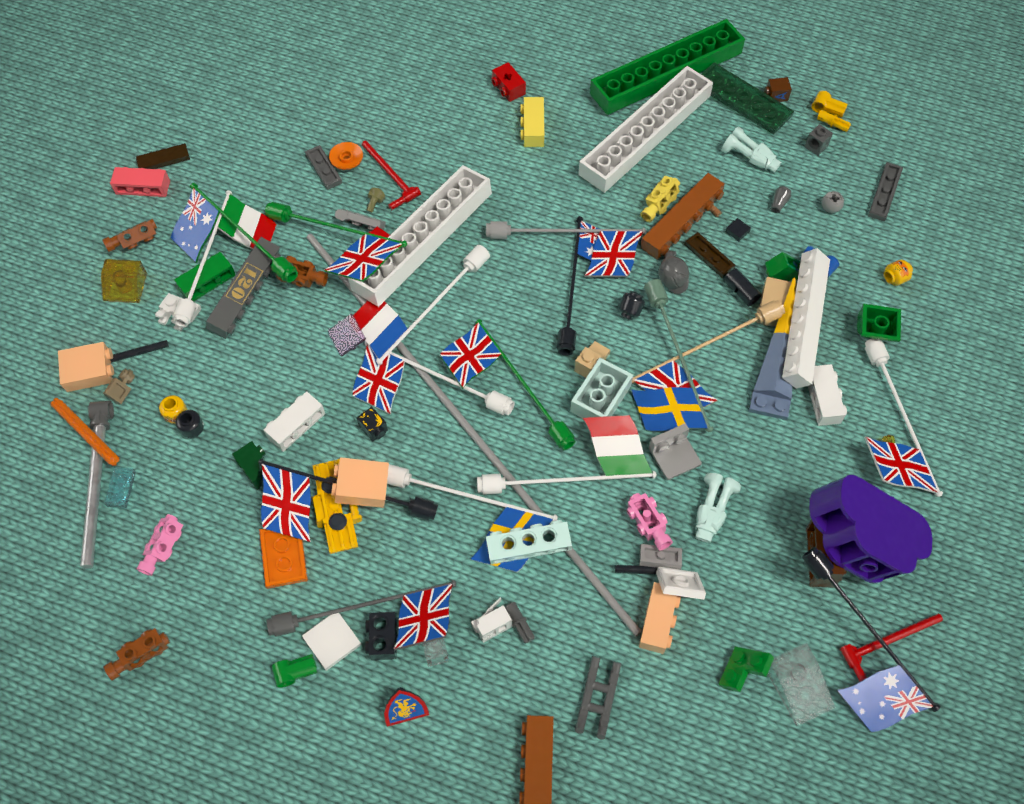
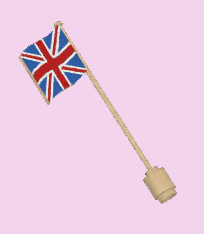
M773 300L757 308L755 318L682 353L684 357L753 322L758 321L764 325L771 323L785 314L784 306L779 300ZM679 355L632 379V383L635 382L644 391L669 387L691 388L684 368L675 362L680 359ZM691 376L703 408L718 401L708 394Z

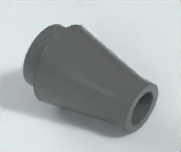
M780 186L775 190L770 208L771 211L780 213L781 209L791 198V190L789 188Z

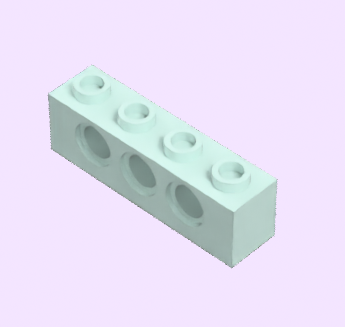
M562 520L552 521L550 525L546 526L534 524L530 526V529L524 530L520 527L513 528L508 533L496 531L490 533V536H486L491 565L572 550L567 522H562ZM550 533L555 538L553 541L547 542L543 539L544 535ZM526 537H531L534 539V543L527 546L523 543V540ZM506 541L514 543L511 549L503 548V544Z

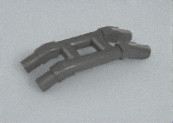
M592 656L575 732L578 734L584 732L588 711L601 714L597 738L604 740L622 663L613 661L609 682L604 684L595 681L601 658ZM593 690L606 693L603 706L591 703Z

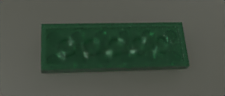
M715 62L701 74L713 82L710 96L773 135L793 116L794 111Z

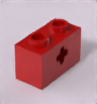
M509 62L492 70V84L500 90L501 95L506 97L509 102L526 94V82Z

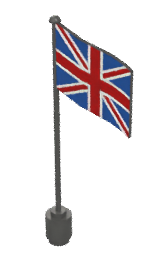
M451 580L452 582L301 618H298L297 614L293 615L292 611L272 615L271 618L266 619L270 636L275 635V637L296 632V627H299V622L403 598L399 611V632L394 651L444 639L449 628L450 596L452 587L456 586V581Z

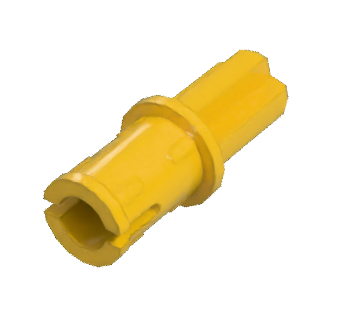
M821 110L817 117V120L829 124L830 127L834 126L845 132L851 126L850 122L824 110Z

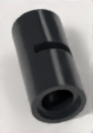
M737 268L731 270L724 278V282L737 293L747 306H752L760 299L762 293Z

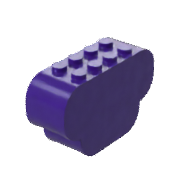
M847 475L818 487L811 493L809 504L810 516L816 528L823 533V545L828 557L836 565L861 579L875 584L901 574L911 573L916 568L917 560L926 559L931 555L933 538L931 528L926 519L917 511L856 475Z

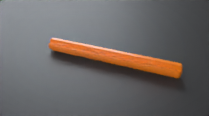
M54 398L50 403L51 406L108 464L115 466L120 461V458L62 400Z

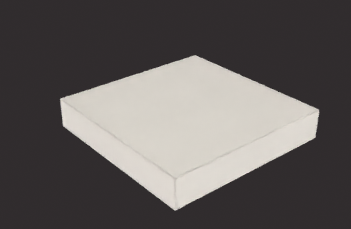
M666 567L657 568L656 574L663 594L705 599L706 592L697 572Z
M339 613L328 616L302 635L326 671L362 645Z

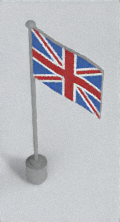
M491 221L486 223V237H490V239H507V236H511V232L600 233L594 245L591 264L584 277H628L634 264L636 247L641 235L646 233V229L511 228V225H507V221Z

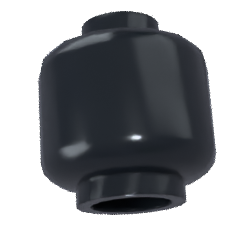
M631 290L629 293H624L618 305V309L622 311L621 315L628 319H631L632 316L639 317L645 305L643 296Z
M184 410L176 417V427L184 437L194 438L202 433L204 423L196 411Z

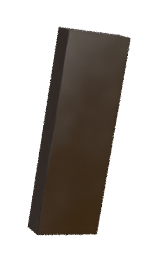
M186 143L136 156L138 168L156 169L190 160Z
M699 232L685 241L684 245L721 278L735 269L736 265Z

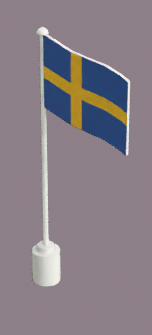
M391 464L388 467L387 484L405 488L406 485L409 486L410 482L506 507L493 523L487 536L496 531L508 533L511 529L519 527L522 530L530 529V526L534 524L546 526L558 519L556 514L552 516L413 479L412 474H409V469ZM526 537L523 543L530 546L534 543V539ZM485 538L480 549L470 560L491 565ZM506 541L503 544L505 549H511L514 546L512 541ZM529 558L493 564L492 566L518 572Z

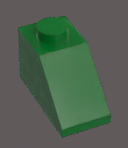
M781 252L765 263L766 273L768 277L784 281H792L794 277L798 280L801 261Z

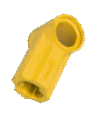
M820 91L816 95L811 107L816 113L824 110L843 117L848 104L831 98V94L827 91Z

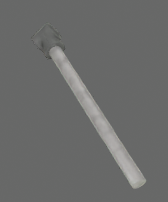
M112 401L90 402L88 406L89 418L91 420L89 427L105 442V431L110 429L108 421L114 417ZM92 447L80 567L85 569L93 568L103 464V458Z

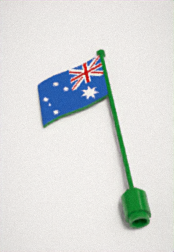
M196 183L190 185L192 193L185 209L175 224L171 239L196 263L221 213L273 261L271 270L278 277L288 283L293 282L297 278L298 272L296 267L285 257L274 258L198 188Z

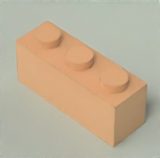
M654 582L652 586L639 648L664 654L666 648L670 649L673 636H670L669 632L670 628L675 627L677 616L673 615L675 608H679L681 596L663 594L660 583Z

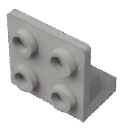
M686 423L657 435L650 440L648 449L667 480L695 469L702 464L687 439L689 428Z

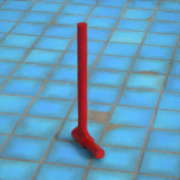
M367 141L362 142V146L403 190L402 197L388 204L390 210L408 203L421 195L417 186L409 188Z
M935 614L889 634L882 639L889 645L942 622L943 618L941 614ZM876 640L860 648L848 644L840 648V651L850 669H853L858 680L861 681L867 677L860 665L862 661L861 656L883 646Z

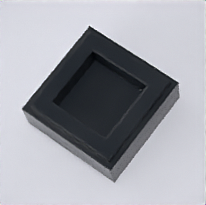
M737 218L726 228L725 232L737 241H740L750 232L751 227Z

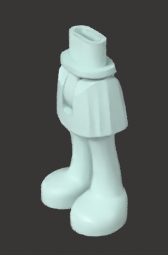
M737 127L730 134L721 149L724 153H728L732 149L738 150L749 159L750 163L762 169L765 168L766 171L769 169L775 172L782 163L776 159L777 156L764 143L758 145L740 127Z
M707 473L705 475L704 481L709 485L708 494L704 504L699 506L697 512V533L695 538L706 543H711L712 537L716 536L718 530L723 525L727 517L725 508L731 494H737L741 490L740 483L727 477L724 481L719 501L716 507H713L717 491L723 480V476L717 473Z

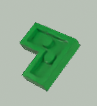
M735 646L719 685L723 689L741 692L748 673L766 677L774 657L770 653Z

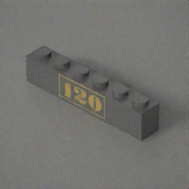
M260 237L258 243L274 258L281 257L279 246ZM256 245L206 321V329L225 339L228 334H233L237 326L235 323L238 319L241 320L246 312L244 309L247 305L250 306L255 298L253 296L254 293L261 290L264 283L262 282L265 277L268 278L272 271L271 265L273 261Z

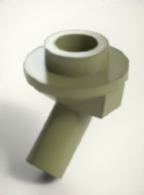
M370 189L368 193L370 202L366 210L373 213L376 203L384 201L385 194L381 189Z

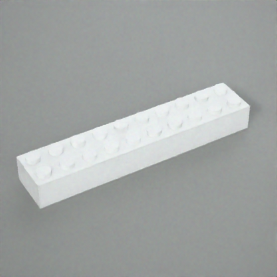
M686 66L579 161L578 175L605 193L710 97L713 82Z
M462 165L388 237L402 242L405 240L407 241V246L401 247L392 254L365 281L361 282L348 278L351 290L379 307L492 194L490 179Z

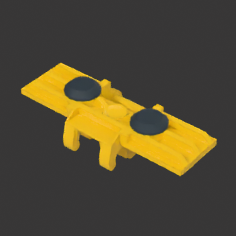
M340 459L312 465L314 475L337 482L338 477H334L335 464L339 465ZM315 480L318 494L312 497V502L316 513V523L318 528H322L324 524L330 554L357 548L358 542L354 524L362 521L358 506L349 504L351 513L343 514L341 504L335 503V496L331 495L332 484Z

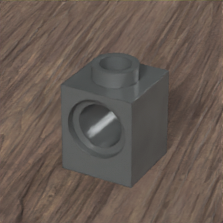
M819 124L809 133L805 148L819 156L828 147L833 133Z

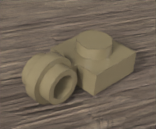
M123 369L118 376L120 380L113 378L103 393L118 405L122 404L131 390L126 385V383H131L135 377L131 369Z

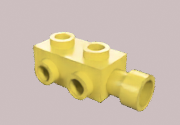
M664 176L645 200L648 207H645L640 213L646 222H652L656 214L661 215L665 213L667 206L676 200V195L680 192L679 180Z

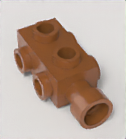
M153 219L146 220L111 238L106 237L102 241L108 252L116 250L115 248L122 245L123 249L127 247L129 250L138 246L137 242L141 240L147 242L153 239V235L157 234L155 231L157 226ZM142 226H146L145 231H141ZM125 234H130L128 239L124 238Z
M287 256L286 259L296 267L298 272L297 278L291 283L299 287L304 286L308 288L311 287L313 282L320 286L327 284V272H317L313 263L308 260L299 262L296 258ZM276 275V278H277L278 280H280L281 282H285V281H283L280 277H278V276Z
M156 628L147 630L135 641L125 643L120 650L116 651L119 659L115 662L107 663L103 668L108 677L113 681L121 676L120 673L123 671H132L135 668L141 667L154 656L161 655L164 650L169 648L167 644L170 643V640L165 632L160 633ZM140 658L138 663H134V661Z

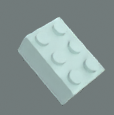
M599 358L572 399L570 412L581 418L612 416L630 389L633 374Z

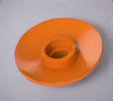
M342 142L331 149L329 159L334 167L348 170L355 168L361 163L363 151L355 143Z

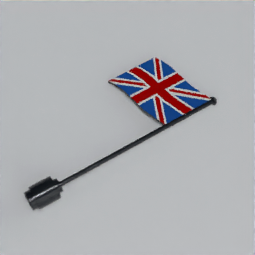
M263 458L260 459L258 464L262 466L264 484L261 506L263 529L311 542L309 536L311 506L309 478L332 485L337 482L264 461ZM388 496L385 498V500L408 506V511H411L410 516L428 521L429 519L434 520L438 504H435L434 501L418 496L415 497V500L410 499V503Z

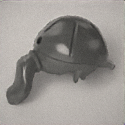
M669 250L659 266L658 276L662 284L674 294H681L688 289L689 269L683 259L676 257V251Z

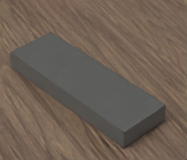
M320 145L305 151L307 159L327 190L342 184V179Z

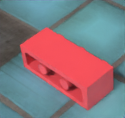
M115 167L110 184L115 194L166 197L170 179L166 170Z

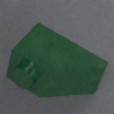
M253 441L232 453L247 478L258 490L263 479L262 466L258 464V461L262 458L264 459L263 456L266 453L260 445L256 447Z

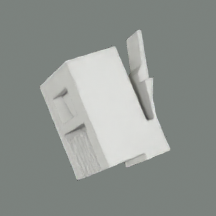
M501 597L486 610L485 614L471 622L475 633L478 632L483 643L512 627V619L504 605L494 610L501 602Z

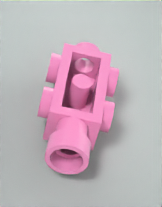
M646 493L632 495L629 499L630 501H628L626 511L631 520L635 519L641 536L645 535L648 541L654 538V543L658 550L668 548L673 543L670 536L665 534L668 522L662 512L658 513L655 509L657 504L652 496L648 498Z
M167 514L165 518L160 519L158 525L154 528V533L149 543L145 545V550L142 554L145 558L143 561H140L136 570L145 575L152 576L156 569V562H165L171 556L172 547L182 533L183 524L177 522L178 518Z

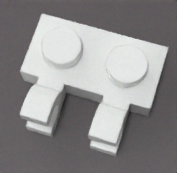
M168 293L159 305L160 310L155 314L156 317L160 318L158 323L166 325L170 316L174 313L178 300L183 298ZM194 303L196 305V310L194 312L191 322H193V320L196 318V316L201 310V306L199 304ZM177 325L174 326V329L182 331L184 328Z

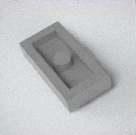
M641 544L639 566L666 567L681 570L682 548L668 547L664 550H658L656 545Z

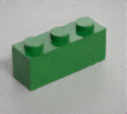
M221 252L212 255L205 261L191 298L193 302L236 276L232 265ZM200 264L174 279L179 291L185 298H188Z

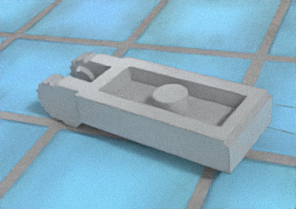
M346 209L335 211V217L338 220H352V224L359 226L366 224L368 229L374 230L377 226L381 229L385 228V221Z

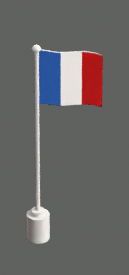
M481 245L475 246L463 259L465 269L408 329L399 315L385 301L379 307L367 301L349 319L355 332L371 347L376 355L377 364H383L382 361L467 271H478L490 258L486 248Z

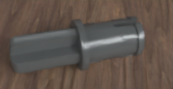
M512 602L508 604L505 609L512 619V627L516 628L524 643L533 641L535 636L526 622L527 618L523 617L517 603Z

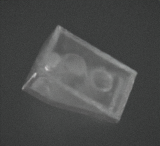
M807 643L774 658L768 671V676L796 726L835 708L819 664Z

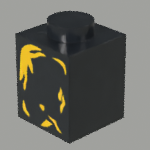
M372 406L356 417L359 427L372 442L382 438L388 431L385 420Z

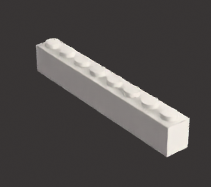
M818 248L802 253L782 375V378L796 389L812 385L830 264V259Z

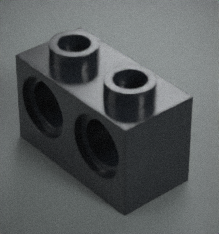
M395 612L369 613V620L365 622L366 633H369V641H365V653L369 654L371 660L397 659V650L394 651L397 642V617ZM385 622V628L381 630L376 629L378 623ZM385 643L386 647L382 651H377L375 649L377 644Z

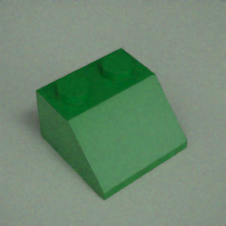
M863 304L857 316V332L861 337L900 342L901 309Z

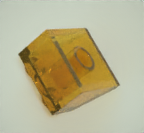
M105 259L101 272L103 301L140 303L147 276L141 261Z

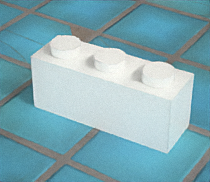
M832 364L815 366L812 385H808L818 426L841 424L847 415L846 406L842 403V390L838 388V377L836 371L833 370Z
M305 392L297 397L289 408H285L280 416L267 424L264 429L267 438L284 452L325 415L323 405L308 392Z

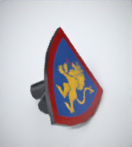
M402 687L398 688L389 698L384 709L387 727L429 715L425 701L419 695Z

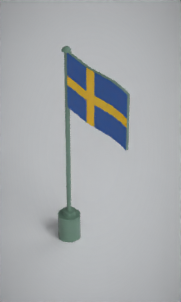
M660 279L651 280L644 285L645 292L651 307L660 309L691 388L669 387L648 391L631 390L645 429L650 432H666L686 423L689 429H706L707 432H712L713 427L709 424L664 310L669 299Z

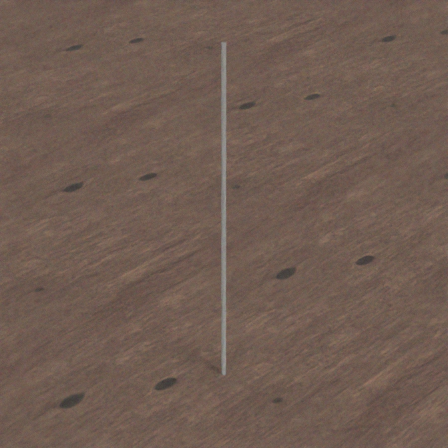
M308 234L306 237L327 264L329 266L335 262L313 234ZM337 275L363 306L367 300L351 290L347 277ZM402 342L396 346L406 359L420 365ZM412 365L507 481H517L426 371ZM520 484L511 485L530 510L543 513ZM573 548L572 550L565 551L635 637L642 632L641 629Z

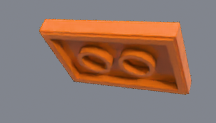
M259 529L266 588L270 589L308 581L303 540L267 529Z

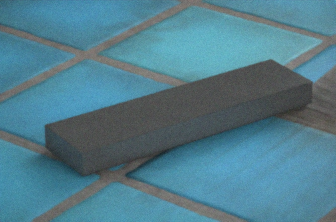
M886 162L868 217L885 222L903 167Z

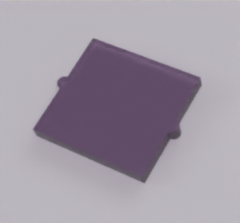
M350 314L342 321H338V324L328 330L340 356H344L352 349L355 350L356 346L366 340L353 314Z

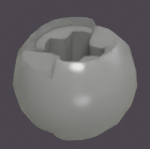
M836 191L828 192L822 198V207L828 213H837L844 206L843 196Z

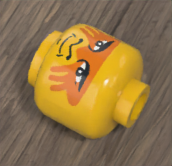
M902 259L888 264L884 272L885 280L894 286L909 281L913 272L912 265Z
M176 395L165 397L159 404V411L162 417L171 424H175L179 413L188 410L184 401Z

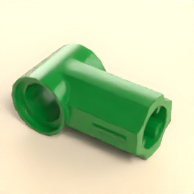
M313 654L292 661H278L272 665L277 688L290 686L295 683V680L318 673Z

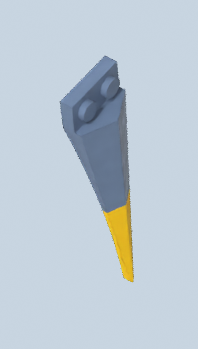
M795 277L791 282L783 305L785 314L778 319L749 406V412L782 420L788 419L792 399V385L785 381L782 375L795 300Z

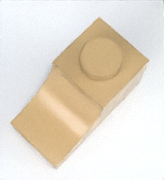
M594 341L589 348L585 347L575 360L574 372L587 378L599 358L606 360L610 354V349Z

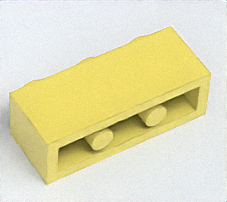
M524 97V104H521V114H524V117H521V127H524V130H521V140H524V147H544V97Z

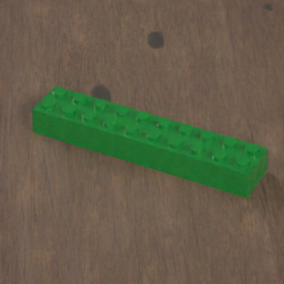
M725 19L591 79L590 95L606 115H609L657 93L686 66L700 73L742 54L745 38Z

